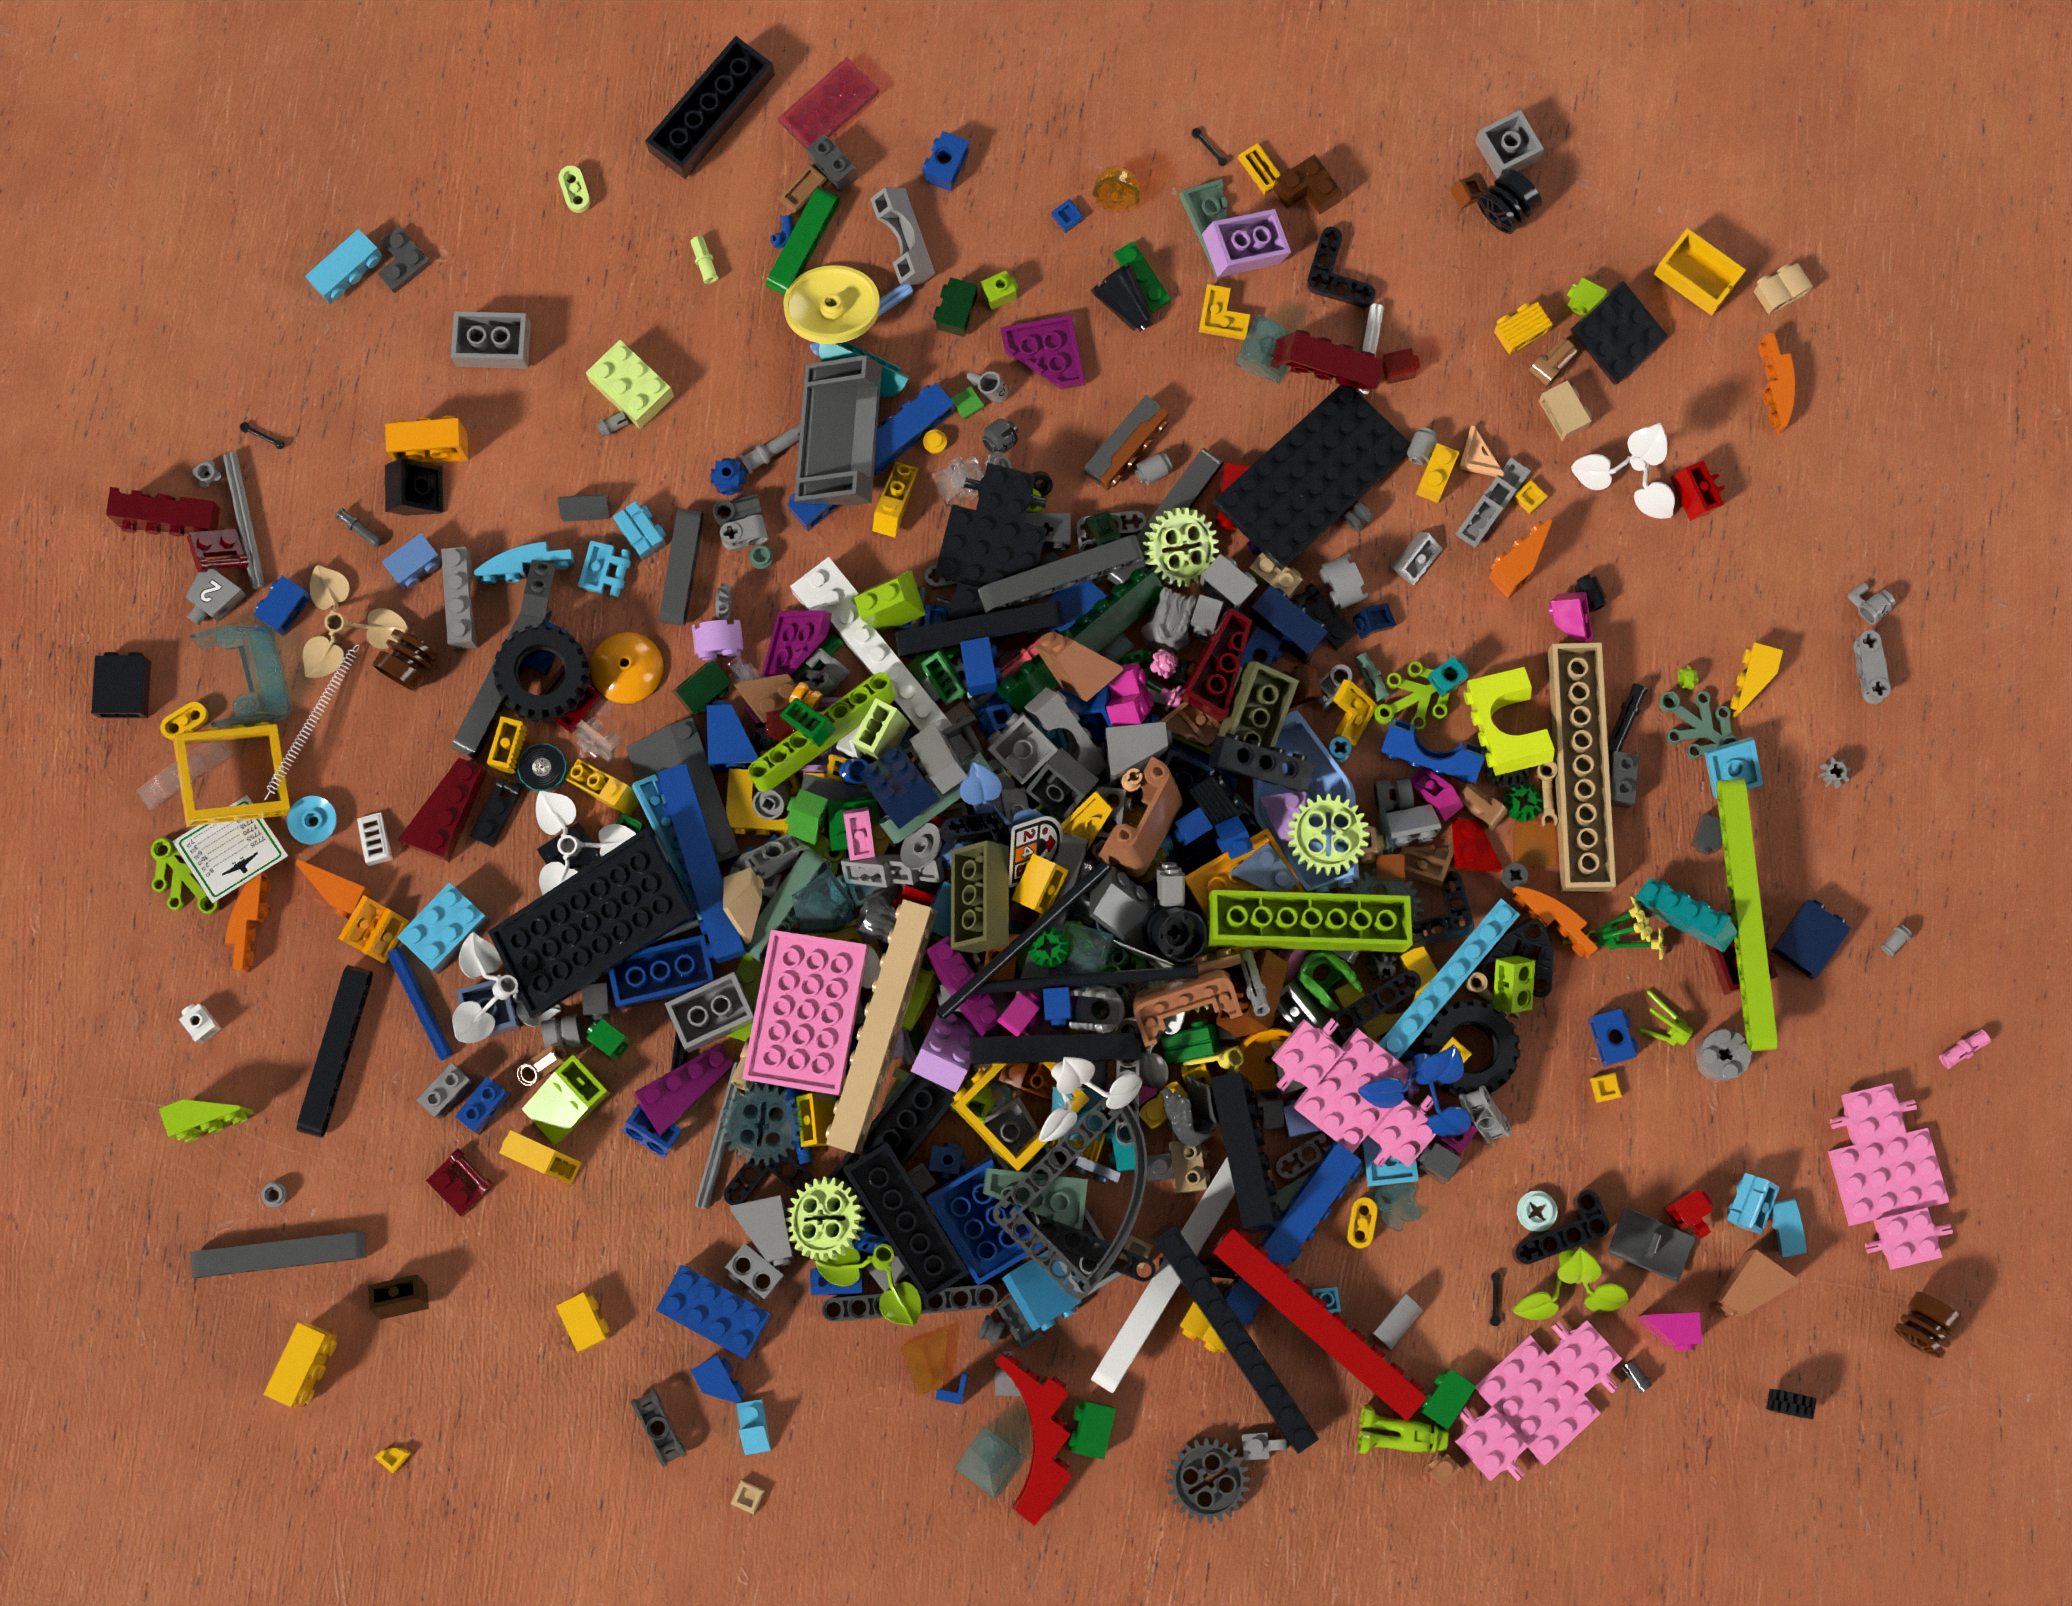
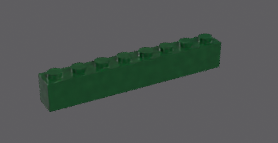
M1145 567L1138 568L1130 574L1127 580L1116 585L1108 596L1098 600L1090 611L1080 615L1072 626L1061 631L1059 634L1098 653L1159 602L1160 592L1164 587L1154 571ZM1038 653L1031 660L1024 662L1020 669L1012 676L1006 677L995 690L1004 703H1009L1012 713L1020 715L1022 712H1027L1024 707L1045 688L1053 691L1060 684Z

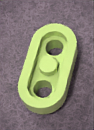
M575 166L564 167L559 173V182L567 206L575 213L584 212L590 206V197L580 169ZM571 178L576 179L573 183H569L568 180ZM578 199L583 200L581 204H575V201Z

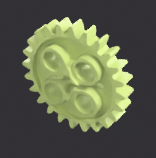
M1183 507L1181 511L1179 508H1172V512L1165 510L1164 517L1156 516L1158 524H1149L1153 531L1145 532V535L1150 538L1149 541L1143 542V545L1149 547V550L1144 551L1143 555L1150 556V559L1145 563L1153 565L1151 570L1158 573L1157 577L1159 580L1165 579L1166 585L1173 583L1175 587H1180L1181 584L1189 587L1190 582L1198 584V577L1201 578L1202 573L1210 566L1209 563L1215 560L1212 557L1213 553L1219 552L1218 549L1213 548V545L1217 544L1219 540L1212 538L1217 531L1209 530L1212 522H1204L1206 515L1199 514L1197 516L1198 510H1190L1189 512V508ZM1190 528L1193 530L1191 538L1188 537V530ZM1168 531L1171 534V540L1169 541V543L1166 541V534ZM1200 542V545L1197 547L1181 548L1179 549V551L1170 550L1164 553L1162 552L1163 548L1182 546L1183 544H1194ZM1193 552L1196 553V560L1194 563L1191 560V555ZM1171 556L1174 557V564L1172 567L1169 564V559Z
M1327 794L1326 800H1322L1320 795H1317L1315 803L1308 798V807L1306 808L1300 804L1298 809L1301 814L1293 812L1292 817L1296 822L1290 821L1288 824L1290 828L1294 829L1287 832V837L1294 838L1288 843V846L1296 847L1292 852V856H1301L1299 864L1305 861L1308 862L1306 869L1308 871L1313 866L1316 867L1317 875L1321 869H1325L1327 876H1329L1331 869H1334L1336 874L1339 875L1340 867L1342 866L1346 871H1349V862L1357 865L1358 860L1356 856L1363 857L1365 854L1360 848H1367L1369 844L1362 840L1370 836V833L1363 831L1368 827V823L1360 822L1364 818V813L1356 815L1358 805L1352 808L1348 807L1350 799L1341 803L1340 795L1336 797L1335 801L1331 800L1330 794ZM1327 813L1331 815L1330 834L1332 837L1330 841V856H1326V835H1323L1326 830ZM1318 817L1321 819L1322 825L1320 827H1313L1310 825L1309 819ZM1339 817L1344 818L1348 825L1344 828L1337 827L1334 820ZM1311 842H1318L1322 845V850L1313 852L1310 850L1309 844ZM1337 842H1343L1347 845L1348 850L1342 853L1338 852L1334 845Z
M823 1177L822 1181L815 1178L813 1186L805 1183V1192L797 1190L799 1199L791 1198L795 1206L794 1208H787V1211L792 1213V1217L785 1219V1221L790 1222L792 1225L787 1228V1232L793 1233L789 1241L797 1243L794 1248L802 1251L803 1256H810V1259L818 1261L820 1258V1260L825 1262L828 1261V1258L837 1260V1252L845 1256V1247L854 1249L851 1241L853 1239L860 1240L856 1233L857 1231L864 1230L859 1225V1222L866 1220V1217L861 1216L859 1213L865 1207L857 1205L862 1199L860 1196L854 1195L856 1190L849 1187L848 1183L844 1181L840 1183V1180L837 1178L831 1180L830 1178ZM840 1200V1207L835 1211V1205ZM817 1202V1207L812 1212V1205ZM828 1216L833 1218L845 1217L843 1221L829 1219L823 1220V1222L817 1220L805 1221L806 1218L827 1219ZM839 1226V1233L834 1237V1230ZM815 1227L816 1233L811 1238V1231Z

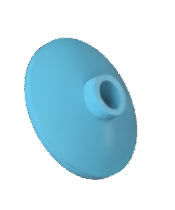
M307 796L299 799L293 804L287 816V826L291 835L299 842L308 845L319 844L327 840L333 834L337 824V814L334 807L329 801L319 796ZM318 818L317 825L311 826V820Z

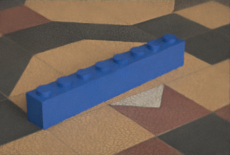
M937 383L924 387L914 401H907L900 408L901 411L895 416L891 415L883 421L882 427L877 430L874 477L921 440L928 431L933 430L955 412V403ZM795 493L789 498L790 502L787 503L789 511L807 531L840 506L794 502Z
M684 763L657 772L659 780L655 781L659 795L664 794L666 803L662 804L666 818L671 817L674 825L669 827L673 841L678 840L681 848L677 850L681 865L686 864L688 873H684L688 888L693 887L695 893L691 900L695 911L700 910L702 919L698 920L703 935L707 934L710 943L706 944L709 957H714L719 964L746 955L740 934L723 910L724 880L689 768Z
M1332 1142L1282 1212V1220H1279L1280 1227L1270 1229L1259 1245L1269 1253L1267 1256L1268 1260L1273 1264L1278 1261L1286 1268L1290 1261L1294 1262L1302 1252L1300 1247L1304 1241L1308 1242L1317 1231L1314 1227L1320 1219L1322 1221L1325 1220L1331 1212L1329 1206L1335 1199L1339 1200L1346 1191L1345 1184L1350 1178L1354 1179L1360 1172L1361 1167L1359 1165L1362 1162L1361 1159L1339 1143ZM1238 1274L1223 1294V1297L1243 1326L1245 1324L1249 1325L1257 1315L1256 1308L1260 1303L1264 1304L1267 1301Z

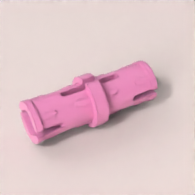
M1980 1029L1971 1037L1959 1040L1956 1046L1939 1055L1940 1061L1947 1069H1950L1961 1060L1971 1058L1974 1055L1973 1053L1991 1043V1039L1983 1029Z

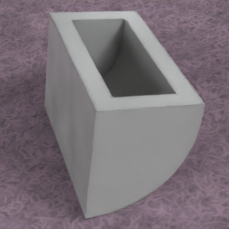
M1403 1294L1371 1332V1335L1391 1351L1423 1312L1422 1308L1407 1294Z

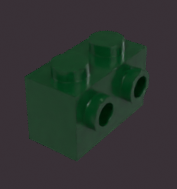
M950 277L948 285L944 284L941 290L940 298L943 299L941 306H936L933 320H936V328L938 330L962 337L965 336L978 296V285Z
M709 660L672 692L690 714L697 712L700 715L707 710V705H710L708 702L715 696L719 699L729 691L727 686L732 682L714 660Z

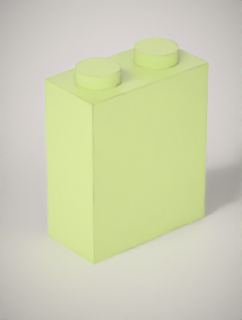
M875 698L852 743L866 757L876 761L888 749L893 748L898 743L900 744L910 723L897 708Z

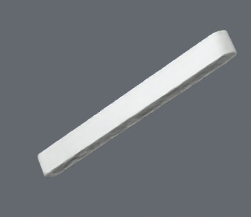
M1228 1158L1223 1162L1181 1231V1234L1196 1256L1200 1253L1235 1195ZM1166 1259L1161 1263L1091 1378L1093 1382L1112 1394L1181 1284Z

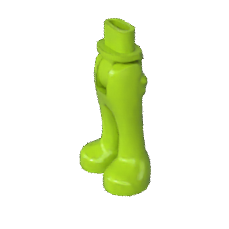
M1363 1405L1359 1422L1360 1428L1399 1432L1400 1436H1388L1360 1430L1357 1445L1359 1454H1367L1372 1448H1391L1407 1452L1430 1451L1431 1453H1435L1436 1450L1447 1451L1448 1430H1440L1438 1426L1431 1427L1429 1424L1415 1420L1406 1421L1405 1419L1380 1416L1375 1413L1373 1406Z

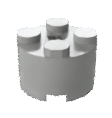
M1349 553L1323 564L1322 569L1319 570V576L1323 585H1329L1331 592H1329L1330 595L1328 596L1333 607H1339L1341 610L1368 598L1367 591L1362 593L1361 586L1364 585V581L1355 562L1349 563V560H1351Z
M1721 1029L1705 1036L1698 1043L1695 1050L1697 1068L1709 1080L1726 1082L1741 1076L1747 1070L1751 1061L1752 1051L1748 1050L1746 1039L1741 1034L1733 1030ZM1722 1051L1726 1053L1727 1057L1723 1061L1719 1058L1721 1056L1719 1052Z

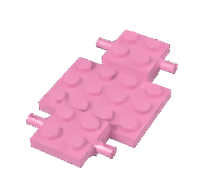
M1333 1018L1330 1019L1323 1029L1314 1027L1303 1019L1272 1057V1060L1282 1067L1285 1075L1276 1086L1285 1091L1293 1080L1306 1086L1307 1089L1293 1104L1294 1109L1351 1153L1369 1135L1382 1148V1151L1373 1160L1376 1165L1381 1168L1391 1156L1400 1160L1409 1168L1436 1136L1428 1126L1429 1116L1427 1114L1434 1105L1433 1098L1427 1095L1419 1106L1412 1104L1405 1097L1401 1104L1392 1108H1379L1372 1105L1359 1094V1088L1384 1078L1400 1079L1404 1086L1410 1069L1359 1028L1340 1047L1330 1037L1340 1025Z
M1892 1083L1841 1095L1844 1105V1116L1831 1118L1830 1124L1840 1122L1831 1125L1832 1129L1847 1126L1852 1146L1828 1151L1848 1225L1874 1221L1879 1240L1865 1243V1248L1875 1246V1248L1866 1249V1252L1870 1254L1882 1250L1887 1257L1890 1270L1942 1258L1938 1237L1953 1234V1230L1942 1231L1943 1229L1952 1228L1950 1223L1935 1227L1928 1207L1948 1203L1949 1199L1929 1129L1925 1128L1906 1133L1902 1119L1903 1112L1916 1110L1917 1105L1906 1107L1907 1105L1915 1104V1100L1899 1102Z
M1559 1320L1553 1324L1551 1328L1561 1339L1548 1354L1529 1335L1475 1385V1390L1490 1407L1481 1416L1476 1418L1466 1407L1462 1408L1458 1415L1467 1426L1464 1433L1454 1442L1489 1481H1492L1500 1472L1508 1470L1516 1481L1520 1480L1525 1473L1515 1462L1526 1448L1545 1466L1601 1414L1584 1394L1598 1383H1602L1611 1394L1619 1388L1610 1378L1609 1374L1622 1358L1587 1320L1571 1331H1568Z

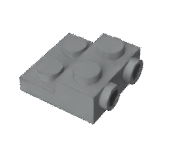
M1024 712L1020 715L1014 713L1005 722L1008 726L1002 732L999 730L995 731L987 740L990 743L987 749L1022 785L1058 751V748Z

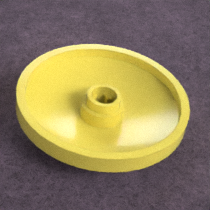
M830 265L811 269L797 277L785 293L783 306L786 321L796 334L816 343L838 344L863 335L873 326L879 315L880 299L876 285L867 275L850 267Z

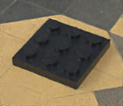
M1624 281L1619 282L1570 329L1572 334L1614 385L1620 383L1668 336Z

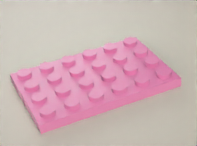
M771 930L743 1071V1080L841 1096L869 945Z

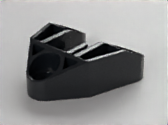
M1532 918L1509 928L1484 957L1481 970L1488 980H1495V974L1487 973L1486 965L1489 962H1496V959L1512 956L1518 939L1521 940L1516 954L1518 956L1531 959L1535 946H1538L1539 949L1535 957L1534 982L1537 979H1544L1548 986L1542 992L1533 989V995L1542 998L1546 997L1552 989L1554 951L1545 925L1539 919ZM1531 924L1539 925L1541 928L1540 935L1537 937L1529 936L1527 934L1528 926Z

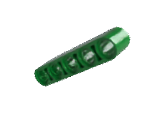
M819 186L814 190L767 278L766 287L785 295L791 283L802 275L838 208L840 196Z

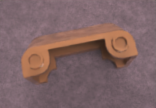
M1154 757L1150 758L1142 772L1143 777L1140 787L1143 791V798L1141 802L1149 806L1136 829L1126 824L1115 826L1097 857L1099 860L1132 877H1141L1146 873L1183 802L1169 768Z
M1225 968L1200 974L1198 978L1172 980L1141 990L1134 995L1132 1000L1133 1012L1145 1047L1157 1043L1156 1036L1158 1031L1166 1029L1164 1018L1212 1003L1215 1013L1224 1010L1229 1014L1230 1019L1243 1015L1232 980Z

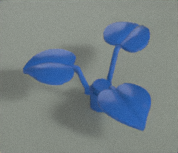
M1455 1045L1431 1056L1425 1053L1414 1056L1412 1060L1413 1070L1408 1071V1078L1404 1086L1400 1079L1384 1078L1368 1083L1358 1089L1359 1094L1372 1105L1379 1108H1392L1404 1101L1403 1092L1408 1091L1414 1078L1419 1084L1429 1083L1434 1106L1438 1113L1428 1118V1126L1432 1132L1443 1137H1455L1467 1132L1471 1126V1116L1465 1109L1448 1107L1443 1111L1441 1110L1433 1083L1439 1080L1442 1083L1450 1084L1458 1081L1463 1076V1059Z

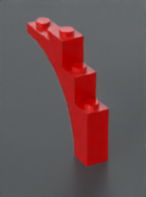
M999 1352L993 1361L1008 1374L1020 1391L1028 1409L1032 1427L1033 1450L1030 1469L1023 1489L1012 1505V1508L1035 1526L1072 1477V1474L1067 1471L1070 1467L1059 1457L1055 1461L1053 1460L1071 1435L1066 1431L1068 1425L1057 1416L1054 1420L1051 1419L1069 1393L1064 1390L1066 1384L1055 1375L1052 1379L1045 1376L1038 1383L1037 1381L1040 1377L1028 1368L1024 1372L1017 1366L1020 1361L1009 1353L1003 1356Z

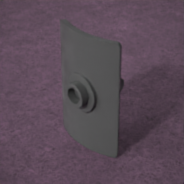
M1625 1207L1612 1237L1608 1253L1672 1281L1679 1282L1696 1237L1634 1209Z

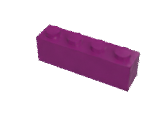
M949 936L928 948L924 955V958L950 996L956 993L975 975L958 950L951 949V939ZM989 994L972 995L958 1007L978 1037H986L1002 1026L997 1022L1002 1013Z

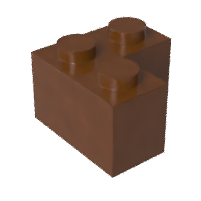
M1315 154L1277 177L1273 189L1286 208L1307 197L1319 215L1338 204L1342 193Z

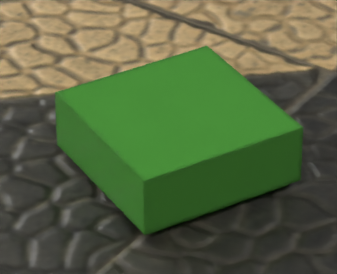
M971 386L951 398L963 420L984 408L983 403Z

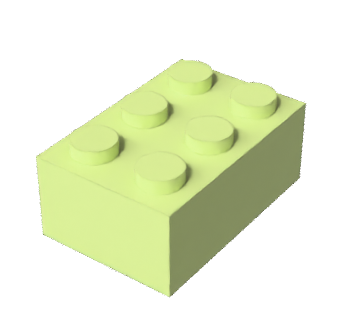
M621 340L610 348L586 372L590 383L620 411H623L624 415L640 430L674 397L671 387Z

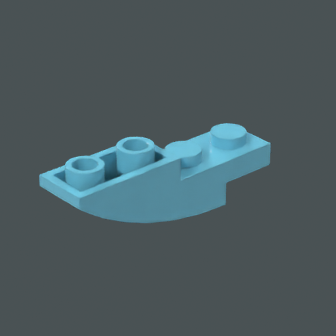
M546 542L532 543L505 551L491 558L474 570V576L478 582L486 585L495 584L498 580L515 583L519 582L520 579L527 578V569H530L532 560L556 564V569L561 570L567 569L570 565H575V556L571 549L550 551Z

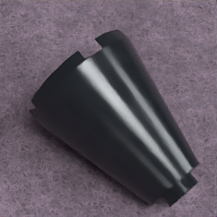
M1129 262L1103 279L1101 285H1096L1091 289L1092 294L1133 331L1138 328L1141 332L1152 324L1150 322V319L1153 317L1133 267Z

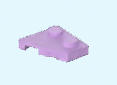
M1306 792L1260 796V800L1283 843L1294 839L1287 837V832L1294 830L1288 824L1290 821L1296 822L1292 817L1293 812L1301 814L1298 809L1300 804L1306 808L1308 807L1307 799L1309 795Z

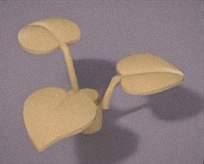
M320 565L314 568L311 576L310 596L313 603L319 609L327 610L334 606L324 621L325 627L330 631L331 641L324 636H316L305 644L303 662L305 676L308 678L325 677L339 669V665H342L341 662L344 661V650L334 645L336 642L335 634L344 633L348 627L368 629L366 634L367 640L373 647L378 649H388L389 647L386 644L388 639L398 643L391 636L394 629L404 633H408L409 630L406 622L400 615L385 608L371 611L368 614V624L349 622L346 616L336 613L339 607L338 603L348 598L350 585L343 574Z

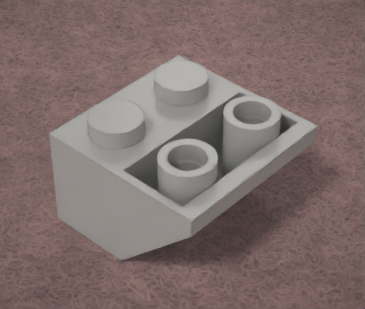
M1432 804L1386 813L1381 817L1387 847L1394 846V849L1408 847L1409 842L1418 841L1419 844L1432 842L1433 837H1436L1441 829L1440 821Z

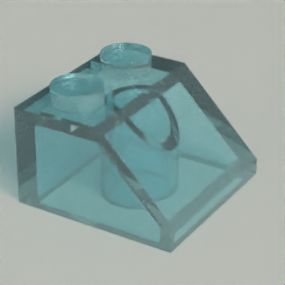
M1257 314L1237 355L1236 366L1280 384L1288 366L1281 365L1278 369L1270 367L1276 340L1290 333L1279 323Z

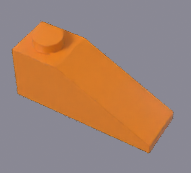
M299 859L295 863L329 905L337 909L335 912L337 915L349 919L362 896H369L370 890L364 886Z

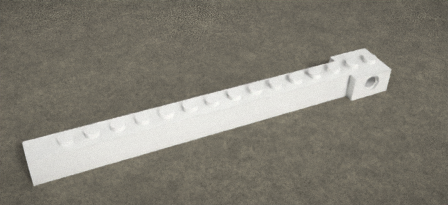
M827 557L790 586L793 595L806 611L826 610L832 613L830 625L871 676L879 672L889 675L897 691V696L893 703L917 733L932 723H935L940 731L952 726V723L875 628L860 619L854 597L859 593L830 557ZM961 734L950 739L960 760L973 752ZM999 796L998 798L992 801L993 804L997 806L998 810L1003 814L1001 800Z

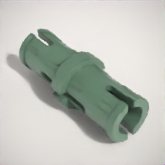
M1368 652L1357 656L1354 661L1364 676V683L1369 685L1376 701L1381 702L1390 697L1391 693L1381 678L1382 673L1380 670L1377 671Z

